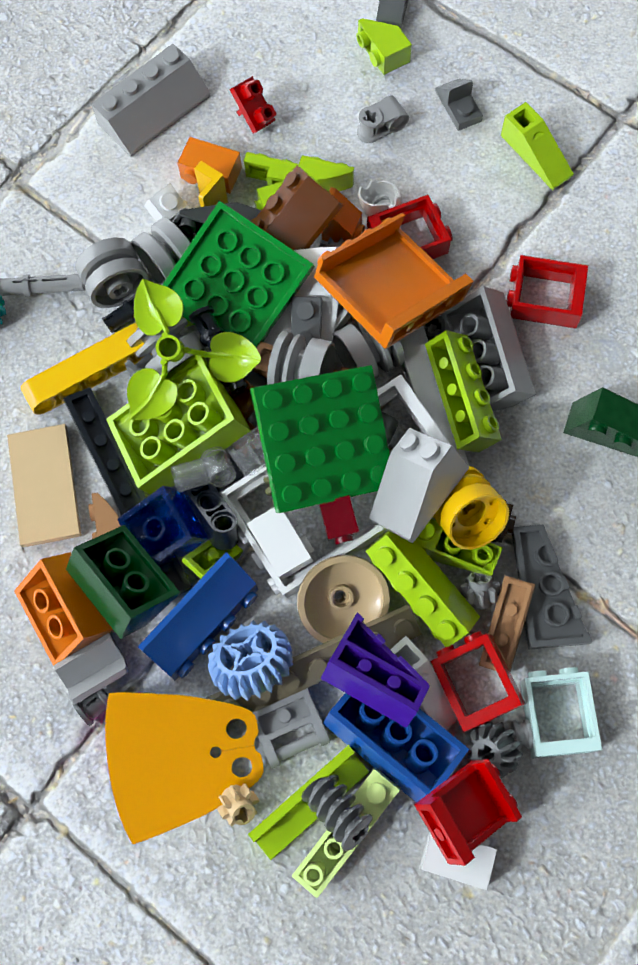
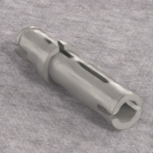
M26 274L18 278H0L1 296L25 295V297H31L33 294L85 291V285L78 274L31 277L30 274Z

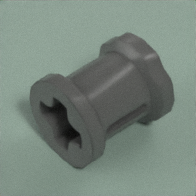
M102 688L81 702L73 704V707L87 725L91 726L94 724V719L106 710L108 693Z

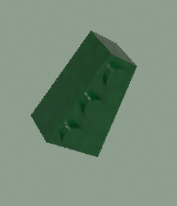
M602 387L572 403L563 433L638 457V404Z

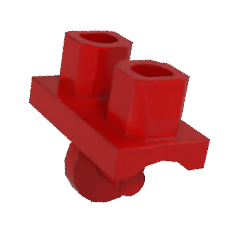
M253 76L229 89L239 107L236 113L238 116L243 114L253 134L276 121L274 117L277 113L273 106L265 101L262 95L263 87L259 80H254Z

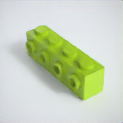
M445 330L425 343V347L457 450L481 452L502 440L499 433V423L493 415L490 396L485 390L481 378L482 371L476 362L471 340L468 338V335Z
M388 530L365 551L374 566L385 574L390 580L392 587L401 593L410 604L412 611L422 618L430 628L433 636L440 640L445 647L451 646L467 635L480 618L479 614L416 540L412 543Z

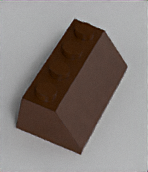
M297 165L293 171L286 175L283 184L275 194L268 198L265 207L251 222L292 250L309 249L343 205L317 180Z

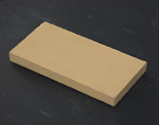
M61 424L8 434L20 546L24 548L81 537L67 426Z

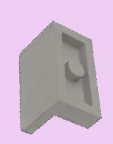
M110 633L54 665L56 673L68 689L69 698L73 704H77L129 672L125 657Z

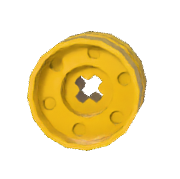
M469 466V469L434 514L433 518H435L436 522L442 527L455 546L461 549L473 550L487 545L498 537L509 520V508L503 497L491 486L484 475L473 466Z

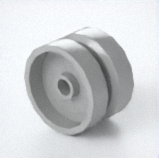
M162 217L151 226L152 235L142 232L131 241L137 257L160 285L164 283L190 245L189 240L181 230L166 217Z
M113 237L92 244L80 254L75 264V269L85 285L93 305L99 308H112L122 305L121 302L124 300L130 301L135 297L140 281L142 279L149 280L142 263L138 261L131 242L125 238Z

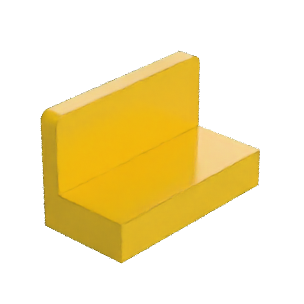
M200 161L194 168L200 193L198 196L200 206L217 205L219 201L224 204L228 203L223 174Z

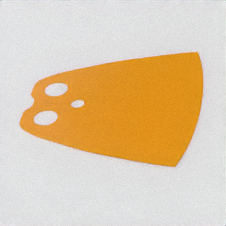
M131 692L109 693L105 718L108 770L116 807L123 827L132 844L163 834L223 805L219 795H222L224 790L231 785L242 786L245 783L248 788H251L259 781L263 775L264 767L262 755L256 751L254 745L255 738L258 736V725L253 712L234 704L185 695ZM233 719H241L247 726L246 733L241 738H231L226 732L227 724ZM213 747L221 749V755L217 758H213L210 755V750ZM240 757L249 759L252 764L251 772L244 777H238L232 772L233 762Z

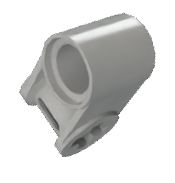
M393 95L387 96L360 111V125L357 129L358 138L365 143L376 142L404 128L409 121V115Z

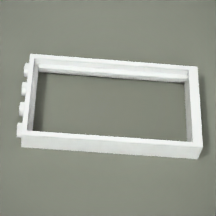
M401 374L377 390L380 407L398 397L423 434L450 444ZM266 463L220 493L236 515L237 524L239 525L238 536L244 544L249 542L255 551L251 554L253 560L260 569L265 567L271 577L267 581L275 594L282 593L286 598L299 591L306 574L319 562L337 555H354L388 531L380 525L373 523L355 535L353 541L343 543L290 579L287 577L281 580L247 523L251 519L239 502L241 498L265 483L263 478L268 476Z

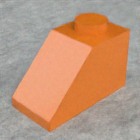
M331 187L329 192L343 207L321 233L322 240L328 242L330 237L334 242H338L341 237L344 242L348 239L353 240L365 231V225L362 224V212L336 188Z

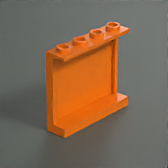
M403 213L393 218H386L377 227L366 229L357 238L346 240L340 247L331 252H324L317 261L318 266L314 278L384 349L392 346L463 301L474 282L466 273L454 280L400 228L405 217Z

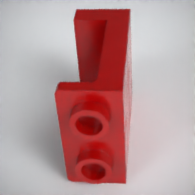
M488 759L472 760L414 804L441 853L450 865L466 866L475 858L472 851L507 822H518L522 818L517 808L516 799L507 791L500 779L499 770Z

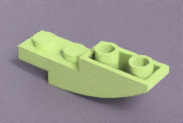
M375 767L354 794L356 799L351 807L357 804L364 806L360 818L366 814L372 815L373 819L368 825L370 830L401 788ZM327 830L292 875L297 882L316 898L319 897L356 849L355 847L352 850L344 851L341 847L342 842H336L333 832Z

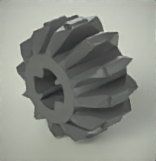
M492 721L485 722L469 734L471 739L468 740L465 746L472 752L469 753L467 759H488L497 767L501 778H503L508 773L515 771L517 766H519L518 761L523 756V753L517 747L520 746L522 741L514 740L512 737L514 729L505 731L503 722H497L496 724H493Z

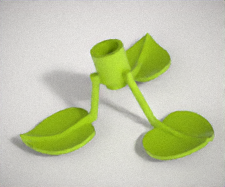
M142 279L134 298V318L138 328L148 336H155L162 330L164 331L162 337L156 342V352L162 358L160 361L162 374L160 375L154 369L145 368L132 375L127 386L130 418L133 420H151L167 413L174 406L178 397V388L174 382L165 379L168 375V362L181 360L185 353L211 358L209 361L210 372L218 380L227 383L237 382L246 377L261 362L260 353L249 340L233 332H223L215 335L210 342L211 352L185 347L180 339L169 335L170 331L168 328L177 325L182 319L184 307L181 298L175 291L166 286Z

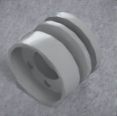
M185 318L181 319L177 325L168 327L169 335L180 339L185 347L202 351L206 349L195 332L181 336L180 332L188 324ZM137 328L136 332L128 338L127 343L131 348L144 343L135 354L140 358L151 353L154 357L146 364L145 368L154 369L161 375L162 365L160 361L162 358L156 352V342L162 337L164 331L162 330L155 336H148ZM185 353L181 360L168 362V373L193 354Z
M359 322V331L355 326L349 324L332 333V341L335 343L337 355L345 368L353 369L372 365L376 379L379 377L378 366L384 372H389L393 366L398 367L405 363V354L400 340L384 349Z
M282 331L278 335L271 352L267 372V385L332 373L336 356L335 343L313 337L306 347L303 335L297 334L294 337L293 333Z

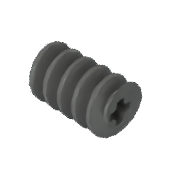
M337 774L318 778L303 791L302 800L308 803L311 811L316 812L319 821L325 822V828L327 831L333 832L335 841L342 842V849L344 851L352 850L366 837L369 830L368 825L373 817L371 814H366L360 818L364 806L357 804L351 807L356 797L354 794L343 797L347 791V786L341 784L335 787L339 781Z

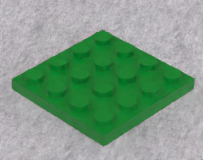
M219 201L162 285L172 289L179 295L184 307L182 317L190 321L188 317L192 312L210 305L214 309L213 316L219 327H222L225 332H233L245 337L257 348L260 342H264L292 301V297H295L315 266Z
M372 365L250 388L276 513H284L332 502L336 498L347 495L354 497L378 491L390 453Z

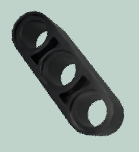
M200 470L187 471L182 475L180 481L185 506L215 548L219 550L234 548L239 538L236 515L204 472Z

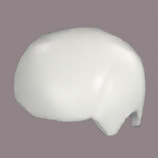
M371 180L365 189L360 186L358 199L364 213L371 216L400 205L401 193L394 183Z

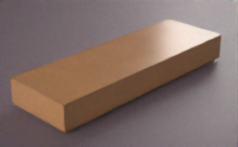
M504 576L488 634H492L511 673L536 585ZM484 647L479 666L496 671Z

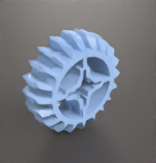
M253 620L249 626L241 623L240 628L236 630L230 628V633L227 636L220 635V643L213 644V652L208 654V671L214 685L225 696L230 695L235 700L242 696L248 701L252 695L260 698L261 693L266 690L272 693V686L275 684L282 685V677L290 675L289 667L293 665V650L286 634L282 630L280 631L275 624L268 625L266 621L258 625Z

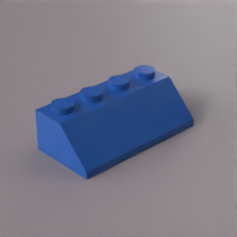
M225 552L140 643L138 648L174 681L178 677L184 678L195 665L193 661L200 653L205 655L211 650L212 645L216 643L214 638L221 630L226 632L237 620L235 615L241 608L247 609L258 597L256 594L258 591L256 582Z
M346 693L330 710L323 722L325 727L349 745L374 768L376 767L401 788L400 790L416 803L446 781L469 751L468 747L420 708L406 728Z

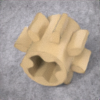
M245 783L242 786L231 785L224 790L222 795H219L223 805L219 806L217 810L222 819H227L231 827L235 824L245 825L249 823L258 813L253 805L257 804L259 799L255 792L250 791Z

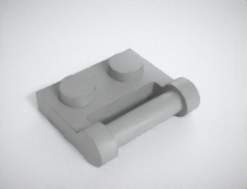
M308 689L253 712L257 719L258 738L272 769L280 766V761L318 744L324 746L330 743ZM312 723L315 732L274 750L271 741Z

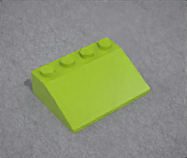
M192 355L168 373L165 379L177 385L178 397L174 406L167 413L151 420H133L130 418L129 403H127L106 419L137 488L156 498L180 482L184 473L190 470H197L251 431L240 409L220 380L212 375L209 364L202 356Z

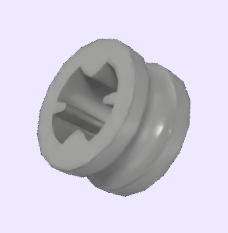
M525 719L521 724L517 723V721H511V729H514L512 737L514 740L522 741L517 749L520 750L522 746H526L528 749L533 748V734L529 720Z

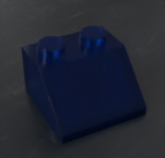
M162 486L117 519L120 526L125 525L158 566L187 555L209 539L181 488Z

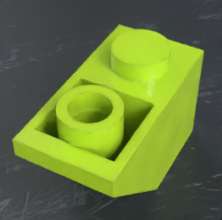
M364 18L358 20L357 42L362 49L365 48L374 67H378L383 75L410 63L412 44L399 26Z

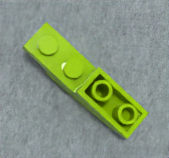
M246 152L244 158L246 177L267 181V186L284 181L286 175L293 171L297 165L328 191L333 187L340 192L352 188L354 185V167L344 163H334L322 160L319 157L302 155L299 164H296L287 159L279 160L261 153L254 154Z

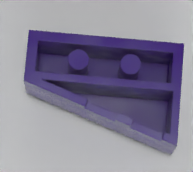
M357 612L320 679L407 728L418 712L430 685L402 656L397 657L385 645L386 640L380 634L375 635L363 623L364 618Z

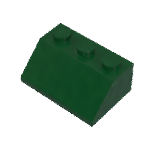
M125 525L74 547L66 567L68 573L120 639L145 627L180 594L179 590Z

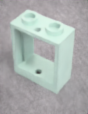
M578 667L560 669L558 675L548 676L545 670L529 672L528 678H524L520 682L522 697L526 703L523 705L525 719L529 720L533 734V748L530 749L532 759L601 751L602 746L589 671L579 672ZM575 684L584 738L541 743L533 689Z

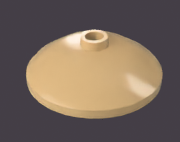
M353 555L333 556L319 562L304 577L297 596L298 614L306 630L315 639L325 643L344 634L357 612L364 618V624L386 615L390 601L389 589L381 572L369 561ZM336 592H344L342 598H334Z

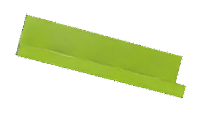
M348 745L248 833L249 837L272 860L318 819L316 812L311 811L308 803L302 800L303 791L313 781L337 774L339 781L335 787L345 784L347 786V793L369 773L368 769Z

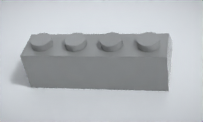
M172 43L94 101L91 106L98 125L131 157L211 95L191 60Z
M483 286L441 314L445 321V330L468 335V338L471 340L476 362L482 371L481 378L485 390L490 396L492 411L514 407L536 395L503 292Z

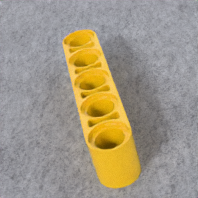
M133 323L26 380L20 389L33 413L40 415L64 404V397L89 387L93 388L127 370L125 363L128 360L136 365L143 357L138 358L135 353L144 343L131 348L127 340L136 332L137 324Z

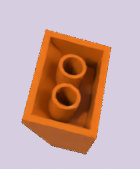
M71 552L40 559L14 590L53 666L113 630L66 570Z

